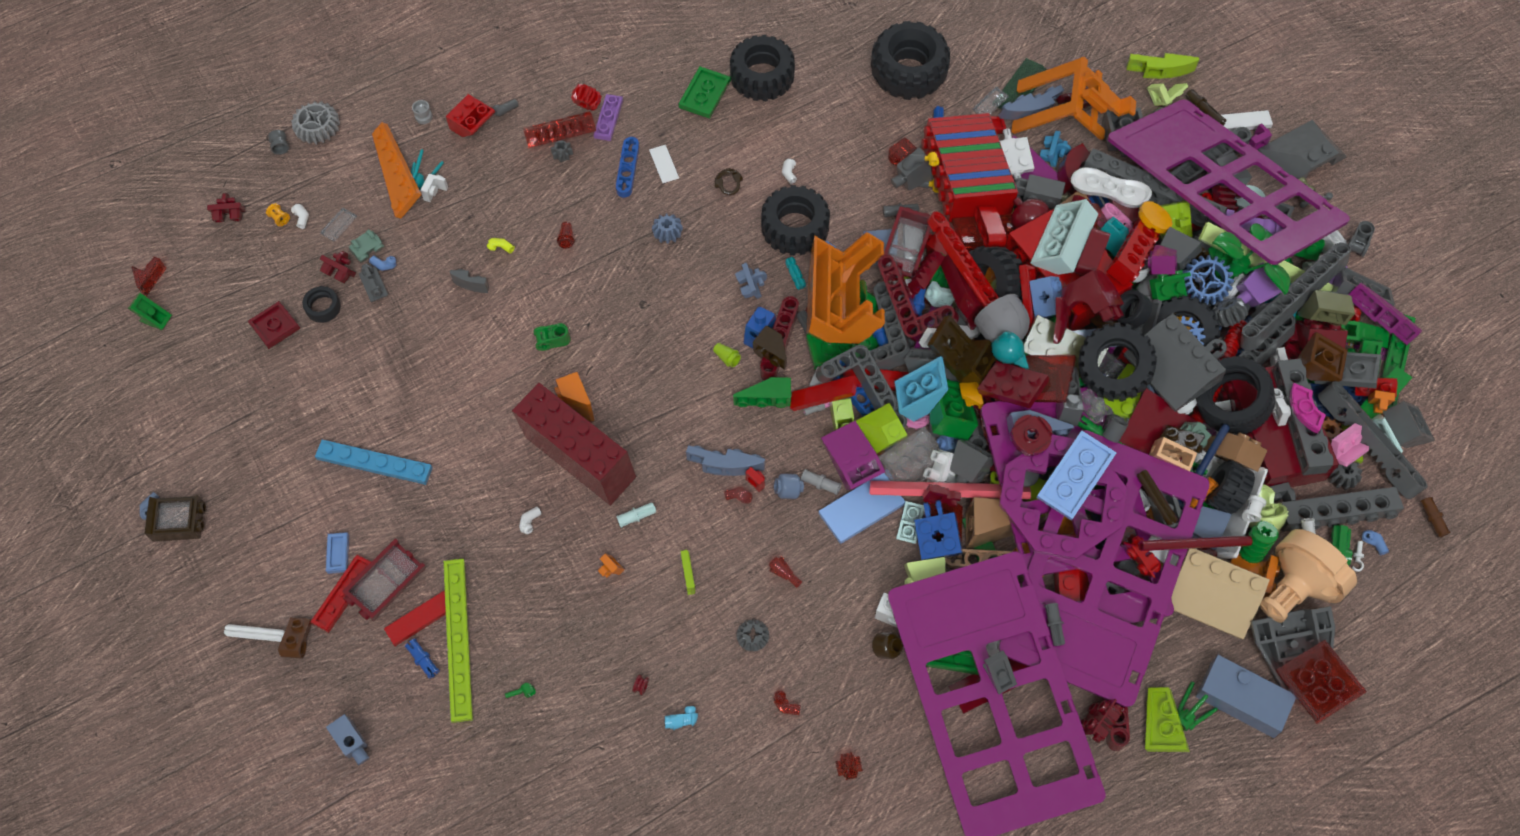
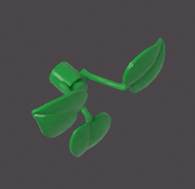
M1254 223L1250 227V233L1260 241L1273 236L1270 231L1258 223ZM1223 232L1214 239L1212 244L1217 245L1234 258L1229 264L1230 268L1228 270L1233 272L1234 277H1238L1243 272L1247 274L1250 271L1264 267L1267 276L1283 294L1286 295L1288 293L1290 277L1279 264L1271 265L1267 262L1249 268L1251 264L1249 257L1254 252L1251 250L1245 256L1244 250L1241 248V241L1234 234Z

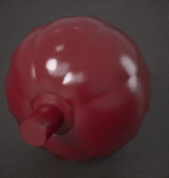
M1019 197L1016 198L1013 202L1017 208L1011 215V225L1014 230L1049 212L1048 205L1040 199H1029L1022 202Z

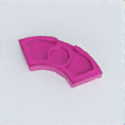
M1293 383L1290 390L1292 410L1305 427L1318 434L1326 414L1319 411L1312 399V390Z

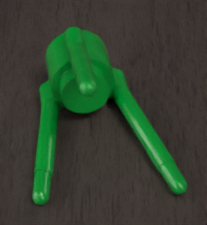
M1193 681L1187 688L1177 709L1183 731L1188 729L1192 731L1196 725L1218 710L1217 707H1214L1194 720L1196 718L1194 713L1208 698V695L1205 694L1191 710L1185 709L1183 711L1195 685Z

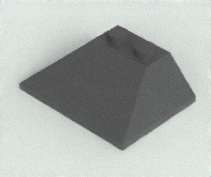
M1313 120L1258 149L1259 152L1297 179L1301 177L1306 179L1309 172L1327 162L1334 165L1346 158L1344 152Z

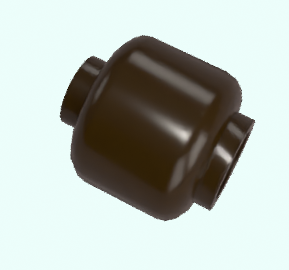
M880 632L875 635L872 641V649L878 658L895 659L901 654L903 644L897 633Z

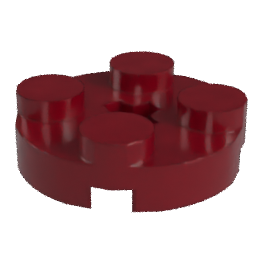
M1024 415L1015 422L1010 436L1013 445L1025 456L1039 455L1051 444L1052 428L1040 416ZM1027 431L1035 432V439L1029 438Z

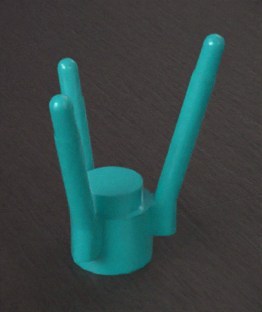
M423 149L420 150L417 163L413 162L411 174L419 190H421L425 182L424 176L418 173L424 152ZM441 161L431 174L435 175L444 162Z

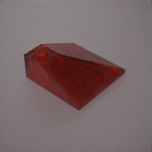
M1323 640L1276 670L1277 674L1316 724L1344 709L1367 692L1326 640Z

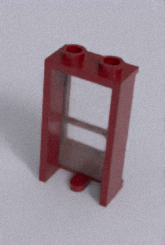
M900 206L884 255H891L898 262L903 276L912 278L915 276V272L918 271L931 231L927 222L930 215ZM888 262L885 268H889L892 262Z
M395 538L342 591L345 595L343 599L351 607L356 605L360 609L358 613L366 621L370 618L374 622L426 569L425 564L419 563L414 558V555L409 550L406 551Z

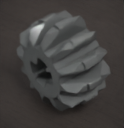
M1237 297L1222 301L1214 309L1216 319L1219 320L1220 326L1224 327L1234 326V324L1240 323L1248 315L1245 302L1242 298Z
M1351 463L1348 466L1339 464L1329 476L1332 478L1330 483H1336V489L1340 488V486L1344 490L1349 487L1354 488L1361 481L1363 470L1357 468L1359 463Z

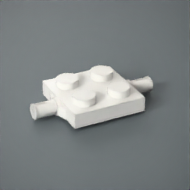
M1004 129L1005 139L1001 140L1000 144L1015 181V179L1021 178V174L1033 172L1034 164L1027 137L1012 138L1010 129Z

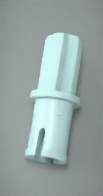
M649 503L636 509L633 507V510L616 517L620 527L636 521L640 522V519L656 513V508L653 503Z

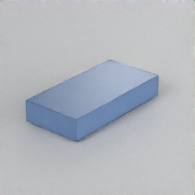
M348 532L327 535V574L343 573L348 568Z

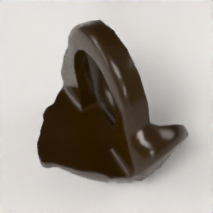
M723 169L716 175L714 181L715 188H719L725 195L732 196L739 191L740 182L743 181V177L735 169ZM732 175L737 186L735 190L727 191L723 187L722 178Z

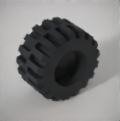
M1233 460L1225 461L1211 476L1219 486L1206 497L1205 503L1226 513L1233 514L1245 504L1252 492L1255 481L1254 472Z

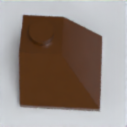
M1316 332L1299 354L1298 359H1301L1302 365L1306 368L1307 379L1340 382L1343 378L1348 350Z

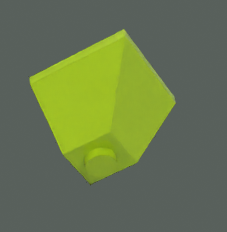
M890 403L856 420V423L876 454L908 438Z

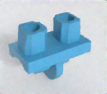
M1055 131L1054 136H1045V148L1050 149H1042L1040 157L1044 161L1050 162L1051 167H1056L1059 157L1062 158L1071 151V146L1068 145V142L1060 139L1061 131Z

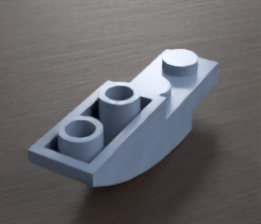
M1059 85L1055 88L1053 86L1050 87L1042 95L1040 93L1034 97L1031 93L1026 96L1021 95L1015 102L1006 103L998 116L1001 119L1017 120L1050 109L1056 103L1055 100L1064 92V89Z
M688 445L686 450L687 460L702 464L703 472L739 476L746 475L745 472L750 467L755 471H763L765 469L764 458L757 454H746L739 449H728L726 455L719 451L711 452L705 450L700 446L693 447Z

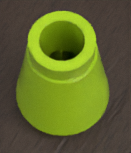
M717 343L713 348V352L728 367H735L741 360V355L735 349L721 343Z

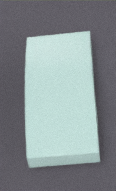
M905 502L896 539L916 544L917 532L914 520L922 519L924 505Z

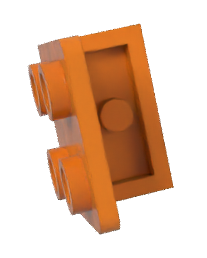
M1238 554L1237 558H1231V564L1270 580L1263 598L1269 597L1276 590L1274 579L1278 576L1281 568L1278 565L1279 557L1271 555L1266 562L1261 561L1259 563L1247 562L1240 554Z

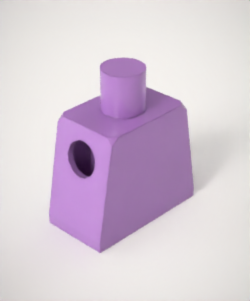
M1264 267L1250 271L1236 286L1241 293L1237 298H1242L1245 304L1249 303L1251 307H1255L1282 293L1267 276Z

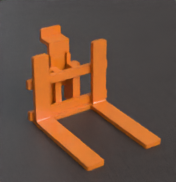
M1081 57L1018 81L1017 92L1022 93L1074 74L1070 102L1014 120L1011 132L1016 134L1068 116H1073L1098 139L1103 140L1105 129L1097 123L1098 112L1102 114L1107 112L1108 109L1118 117L1128 113L1134 116L1136 100L1131 96L1120 99L1102 80L1103 73L1100 70L1094 73L1087 66L1088 59ZM1084 99L1092 106L1091 117L1082 110Z

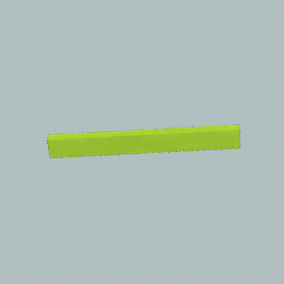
M464 559L446 560L443 562L451 722L456 723L473 721L466 574Z

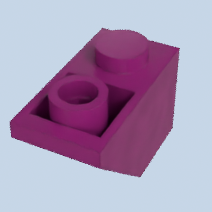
M1155 245L1154 250L1150 251V257H1148V268H1151V274H1175L1177 270V250Z

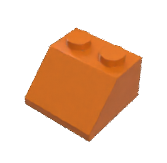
M578 372L556 379L557 387L554 389L557 397L586 420L594 421L591 403Z

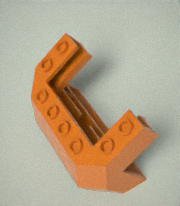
M866 232L842 252L814 235L808 277V334L827 343L860 344L876 330L883 327L885 324L884 309L881 308L873 315L872 302L866 300L860 305V275L884 255L883 241Z

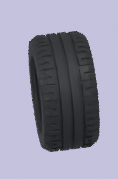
M1232 356L1222 358V360L1219 359L1218 361L1226 369L1222 381L1196 398L1203 420L1210 427L1216 429V431H1219L1222 425L1227 424L1230 428L1228 433L1238 435V433L1246 434L1249 431L1252 432L1258 429L1257 427H1261L1271 416L1275 405V391L1269 372L1257 361L1250 360V358ZM1233 380L1247 381L1258 391L1256 399L1250 406L1243 410L1232 412L1223 410L1214 403V394L1221 385Z

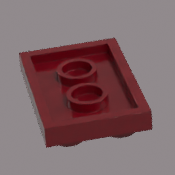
M996 361L977 390L981 395L1030 409L1049 382V377L1043 373Z

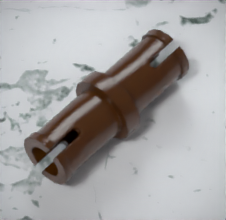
M1433 497L1421 500L1420 503L1428 516L1427 520L1431 522L1438 538L1450 534L1451 532L1442 518L1444 515L1442 512H1439Z

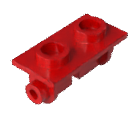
M1378 378L1377 388L1355 387V396H1369L1377 390L1395 393V397H1397V378Z
M1136 536L1132 539L1133 543L1124 542L1127 548L1126 553L1138 563L1137 568L1144 576L1148 575L1156 578L1153 572L1157 573L1161 570V563L1152 552L1146 556L1145 554L1148 551L1139 550V541H1144V539Z

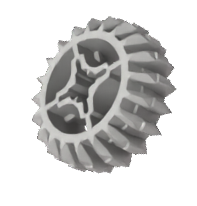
M314 101L313 104L308 102L306 106L301 105V109H296L297 114H293V119L291 120L292 129L296 136L303 142L309 144L314 142L316 145L320 141L324 143V140H330V136H335V132L339 131L338 126H340L336 110L333 106L331 107L328 103L324 104L322 101L319 103Z

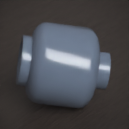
M782 473L774 480V492L781 499H797L800 492L802 493L804 490V482L800 480L797 474Z

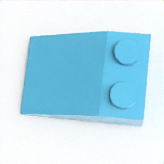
M941 356L895 381L898 408L901 415L913 422L931 412L948 391L944 362Z

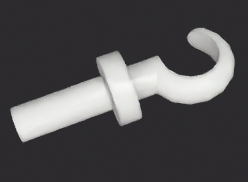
M1358 541L1357 551L1353 553V557L1356 558L1355 562L1360 564V569L1352 566V569L1356 572H1360L1364 568V564L1361 561V558H1364V554H1362V541Z

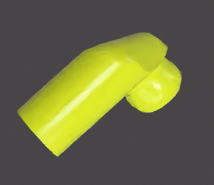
M491 238L488 240L487 248L491 251H495L496 247H501L511 254L515 249V246L503 238Z

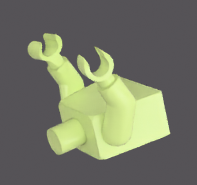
M945 557L904 564L908 575L905 585L945 573Z

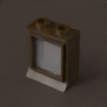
M199 495L171 498L149 497L144 534L153 542L201 539V532L204 531L203 513L206 512V503Z

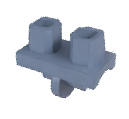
M746 262L742 264L743 269L735 273L740 284L748 282V285L740 288L741 293L745 299L752 296L759 299L762 295L758 284L759 286H764L767 274L758 268L754 270V274Z

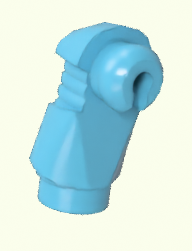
M687 706L685 714L665 716V728L675 730L686 725H692L693 727L698 719L696 707Z

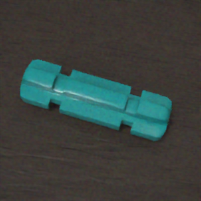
M787 258L785 264L795 282L796 288L798 290L804 289L806 282L802 278V273L796 264L795 258Z

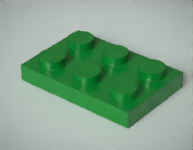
M699 66L678 103L679 108L710 119L731 82V77Z

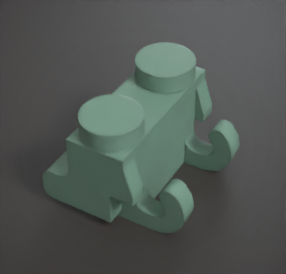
M368 229L364 234L350 241L349 251L362 263L369 258L368 254L373 251L375 253L381 251L384 245L377 234Z

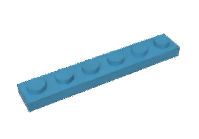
M321 440L315 458L320 461L424 485L427 484L433 468L431 464L326 440Z

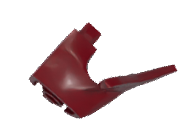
M1093 270L1065 286L1062 289L1061 297H1056V323L1053 344H1059L1063 339L1070 312L1078 304L1089 305L1094 314H1100L1103 322L1115 321L1124 316L1120 308L1124 304L1120 294L1109 277L1102 271Z

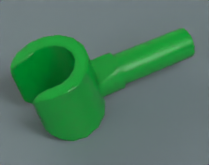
M524 683L521 688L505 693V697L509 698L524 693L525 697L529 698L536 694L533 685Z

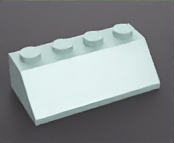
M1087 199L1056 205L1031 260L1032 265L1058 275L1074 272L1098 216V213Z

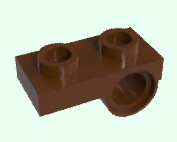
M290 617L278 648L281 657L304 658L306 638L312 625L311 619Z

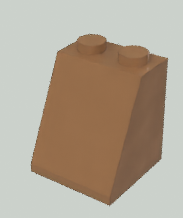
M973 498L965 513V549H973L988 542H994L1013 535L1008 515L1000 508L999 499Z

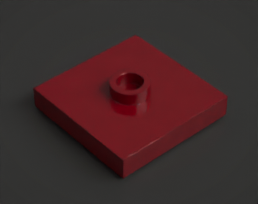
M280 301L248 320L249 325L268 349L301 329Z

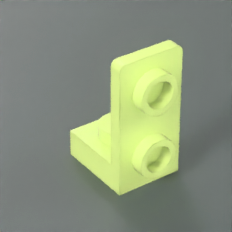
M1164 83L1151 84L1147 87V90L1155 106H1168L1173 102V99L1184 93L1183 91L1188 88V84H1175L1168 91Z

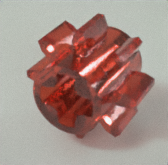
M852 752L844 755L841 754L840 761H835L838 776L843 775L846 780L857 778L858 772L863 771L860 757H855Z

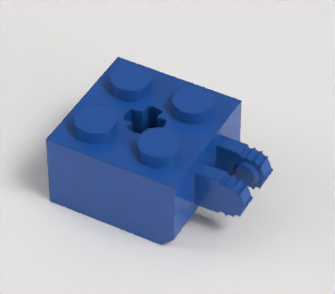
M937 500L936 509L938 516L931 517L930 505L928 502L924 503L926 518L914 520L921 560L963 555L956 514H943L941 500ZM939 532L941 535H944L940 542L934 539L936 533Z

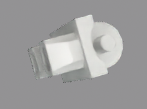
M943 450L932 451L930 458L932 461H935L932 468L927 467L923 474L928 479L927 482L945 483L949 475L955 476V473L950 470L953 453Z

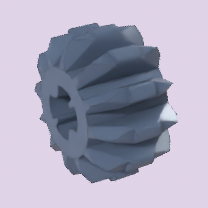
M666 213L664 217L659 214L658 219H654L652 232L655 239H659L660 243L666 241L669 244L671 240L676 242V238L681 237L683 226L681 225V220L676 218L674 214L669 216Z

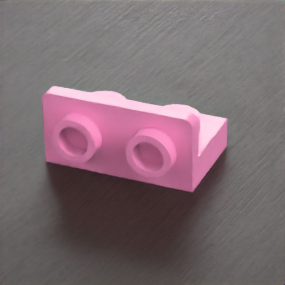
M1356 423L1332 439L1331 446L1340 465L1348 466L1369 451V446L1360 443L1362 439V426Z

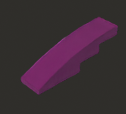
M1360 283L1348 294L1352 297L1353 303L1374 322L1377 321L1389 333H1394L1406 345L1422 332L1419 327L1399 310L1364 284Z

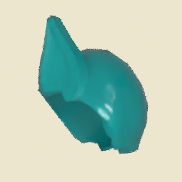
M1006 331L992 342V353L998 361L1006 364L1014 363L1022 368L1029 369L1024 354L1023 342L1016 334Z

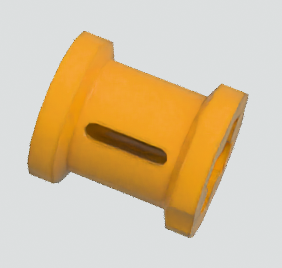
M271 204L266 209V215L270 218L272 217L277 226L282 227L289 222L290 215L283 212L279 204Z

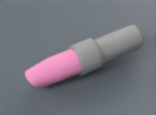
M829 402L805 408L803 412L806 416L825 410L830 405Z

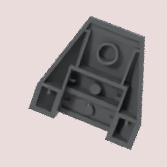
M1331 606L1290 611L1288 618L1282 623L1272 620V617L1268 616L1250 621L1254 641L1280 687L1297 695L1296 699L1329 693L1335 636V623Z

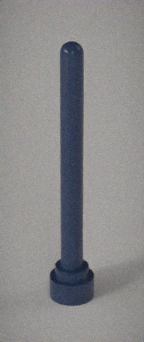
M1227 424L1221 426L1195 471L1196 474L1203 476L1230 429ZM1178 499L1180 509L1183 510L1184 502Z

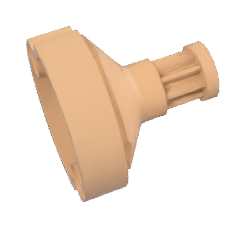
M1302 529L1292 530L1275 549L1276 557H1279V563L1285 577L1277 584L1278 588L1269 597L1262 599L1260 607L1268 617H1272V620L1282 623L1288 618V613L1296 604H1301L1307 597L1329 603H1339L1356 586V573L1348 566V560L1331 543L1310 531Z

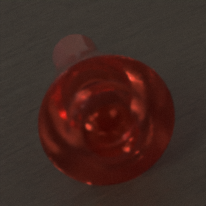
M782 556L780 558L775 557L768 565L771 567L769 572L789 580L796 588L801 585L802 581L793 574V571Z

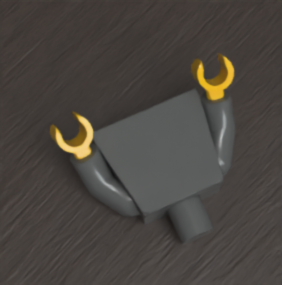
M917 148L897 164L898 175L891 179L892 185L895 188L904 185L907 190H912L916 187H932L935 193H939L938 189L934 186V180L930 181L932 180L931 166L939 165L937 154L931 152L927 156L920 148Z

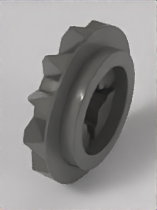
M755 619L745 620L743 624L739 625L737 641L743 649L759 651L766 646L769 640V631L762 621ZM752 628H754L756 634H759V636H755L753 642H751V637L747 635V633H751Z

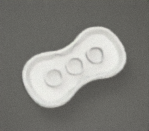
M1080 168L1071 177V183L1078 192L1086 195L1106 197L1129 208L1140 207L1152 195L1150 187L1140 181L1116 178L1095 168Z

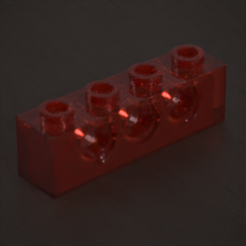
M590 111L523 128L528 148L596 131Z

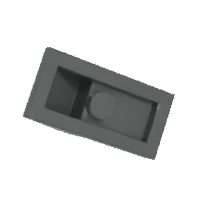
M1003 650L984 660L983 668L998 694L1017 685L1008 657Z

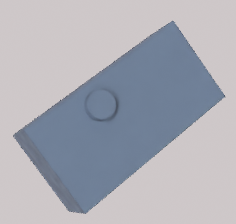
M1217 655L1210 663L1195 696L1201 699L1205 694L1208 695V698L1205 700L1206 703L1217 707L1219 710L1272 738H1275L1282 732L1297 695L1220 655Z

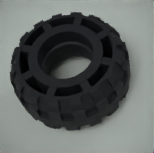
M903 21L902 24L895 23L888 29H885L878 36L877 42H874L871 56L872 75L880 88L885 92H890L891 96L896 98L898 96L903 97L906 100H911V98L921 99L927 94L931 95L946 80L950 65V49L943 35L937 33L936 28L931 25L926 26L923 22L918 21L917 23ZM913 59L923 65L910 67L902 65L898 61Z

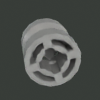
M418 100L413 103L412 110L416 121L419 124L429 123L433 116L428 102Z

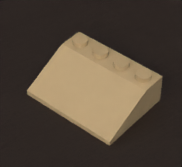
M1188 549L1171 597L1174 611L1243 640L1251 625L1250 621L1253 620L1270 580L1197 549Z

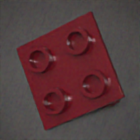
M1116 699L1094 702L1088 708L1089 713L1086 718L1081 720L1085 735L1092 734V739L1097 743L1105 740L1112 729L1111 726L1115 725V722L1122 714V707L1115 704Z

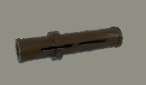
M1194 89L1186 93L1185 97L1198 107L1200 111L1206 115L1208 114L1223 126L1225 125L1227 120L1208 104L1205 97H1201Z

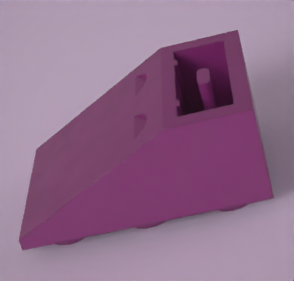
M856 421L821 437L846 490H852L885 473L878 455Z

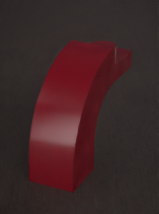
M1083 143L1074 147L1058 167V181L1065 182L1064 194L1070 192L1073 195L1077 192L1071 183V177L1075 171L1084 167L1090 155V152Z

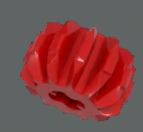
M578 84L573 90L571 98L577 106L594 111L599 106L602 96L595 88L586 84Z

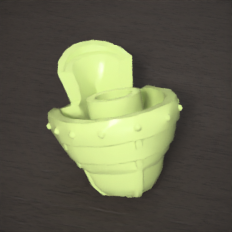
M1263 484L1259 497L1265 499L1267 503L1260 513L1262 516L1260 521L1271 523L1277 528L1279 533L1285 524L1289 511H1287L1286 506L1282 505V503H1274L1275 492L1272 488ZM1250 522V528L1252 529L1258 522Z

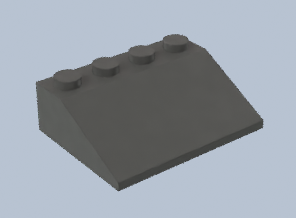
M1174 314L1159 322L1144 335H1148L1151 339L1150 343L1154 345L1156 350L1155 356H1157L1156 369L1150 385L1175 412L1222 381L1226 369ZM1130 350L1126 351L1124 356L1136 368L1135 355Z

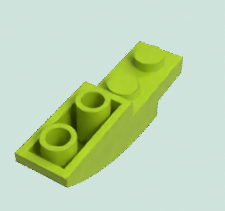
M1165 53L1163 58L1130 54L1126 70L1143 72V78H1173L1194 72L1199 62V57Z

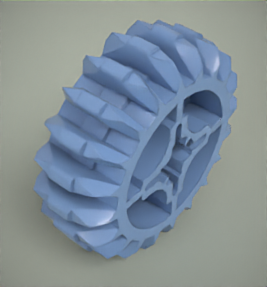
M1207 255L1206 260H1204L1203 256H1199L1198 261L1193 259L1191 261L1192 264L1188 263L1186 265L1188 270H1183V273H1191V276L1184 277L1186 289L1188 288L1187 295L1192 294L1191 299L1196 297L1200 302L1203 300L1207 304L1209 300L1212 305L1216 304V300L1222 302L1223 297L1229 295L1227 291H1231L1233 288L1229 285L1234 282V279L1229 278L1233 275V272H1227L1230 265L1224 267L1225 261L1217 262V256L1213 260H1211L1210 255ZM1209 267L1208 271L1205 273L1194 272L1199 268ZM1215 270L1220 274L1222 282L1215 276ZM1209 273H1210V276H1209V278H1210L1209 281H1210V282L1206 285V287H1204L1205 284H1206V283L1204 282V281L1206 280L1205 278H1206V277L1209 275ZM1192 279H1195V282L1199 283L1200 291L1196 289ZM1208 288H1220L1215 293L1206 294Z

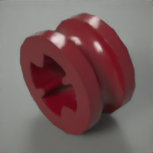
M639 674L633 685L632 692H639L643 696L647 689L649 678H642V675Z

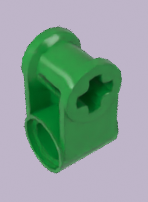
M563 323L541 326L533 330L537 341L535 347L539 351L564 347L571 341L568 328Z

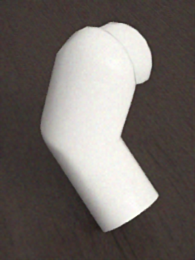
M786 159L783 163L782 174L790 184H793L797 181V178L792 173L796 162L793 159Z
M534 507L522 514L519 524L522 533L530 534L533 531L532 520L541 515L538 507Z

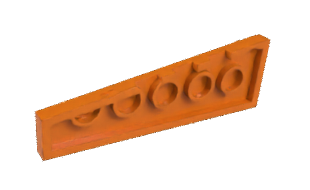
M381 122L372 133L391 200V208L394 211L395 217L402 219L422 194L388 124Z

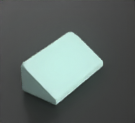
M1381 414L1375 416L1372 420L1402 453L1403 450L1385 417Z

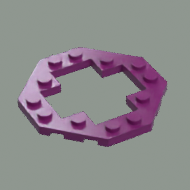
M1052 434L1051 444L1043 453L1032 456L1021 454L1005 465L999 506L1012 520V524L1023 535L1033 552L1075 560L1122 528L1127 487L1112 467L1108 465L1096 483L1097 485L1105 486L1101 522L1081 519L1078 538L1038 531L1041 511L1020 507L1025 473L1029 471L1045 475L1048 457L1063 458L1075 441L1074 438Z

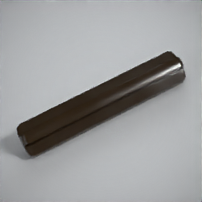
M1143 470L1138 473L1137 478L1166 524L1169 526L1176 523L1178 518L1149 472Z

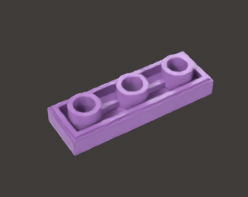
M606 94L594 132L595 139L611 141L623 103L622 96Z

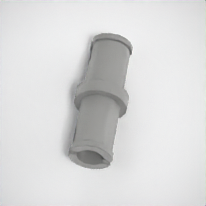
M805 469L801 476V481L814 485L819 490L824 489L838 495L841 489V483L830 480L823 474L820 476Z

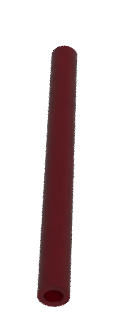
M1231 536L1139 541L1138 547L1140 551L1251 546L1252 537Z

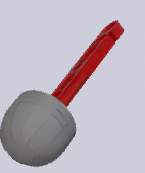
M934 211L927 219L928 225L933 232H936L938 240L984 308L974 320L981 334L987 340H990L991 343L1006 331L1016 334L1022 340L1028 332L1030 319L1021 300L1016 294L998 297L955 231L950 227L945 216L938 211Z

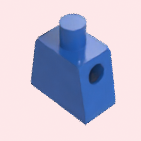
M758 307L746 324L744 344L753 348V341L756 338L754 336H758L765 326L773 329L776 321L775 314L762 307Z

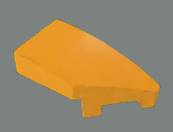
M977 382L960 383L962 399H965L966 406L978 405L979 409H981L984 401L982 395L977 390L979 387Z

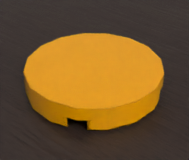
M1146 201L1139 207V217L1146 227L1154 228L1156 233L1162 234L1166 233L1169 227H1172L1173 223L1170 215L1160 205Z

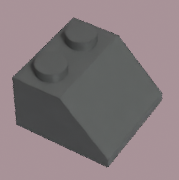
M1403 401L1383 411L1385 419L1400 446L1410 448L1435 441L1419 407Z

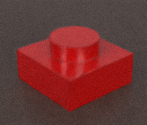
M750 467L745 472L746 480L760 492L765 488V477L760 471H755Z

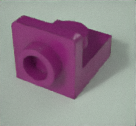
M1262 123L1259 124L1254 136L1249 141V145L1258 150L1268 144L1272 137L1269 129Z

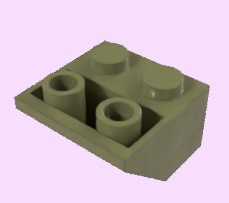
M1319 290L1313 292L1298 312L1299 317L1346 325L1355 314L1350 295Z

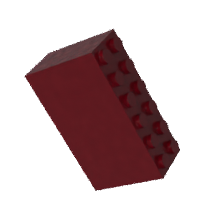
M1274 366L1266 367L1265 369L1269 372L1273 381L1274 389H1277L1272 373ZM1228 381L1221 388L1219 399L1221 402L1230 400L1232 412L1240 411L1253 403L1258 391L1247 381ZM1272 413L1261 427H1257L1258 429L1245 434L1251 439L1261 442V447L1267 450L1260 467L1268 470L1263 484L1269 487L1289 482L1292 488L1325 481L1339 465L1328 439L1329 453L1332 454L1334 460L1333 466L1327 473L1303 475L1288 424L1278 426ZM1322 425L1323 433H1324V435L1327 437V434H1326V432H1325V430H1324V427H1323V425Z
M538 383L512 410L526 439L610 506L635 480L636 475L628 452L541 383Z

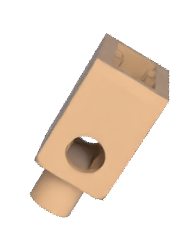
M1162 437L1154 441L1149 455L1190 471L1197 452Z

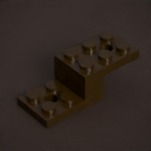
M950 315L944 316L927 344L937 357L941 356L943 358L944 365L960 383L977 382L980 385L993 365L998 361L992 353V343L990 340L972 341Z

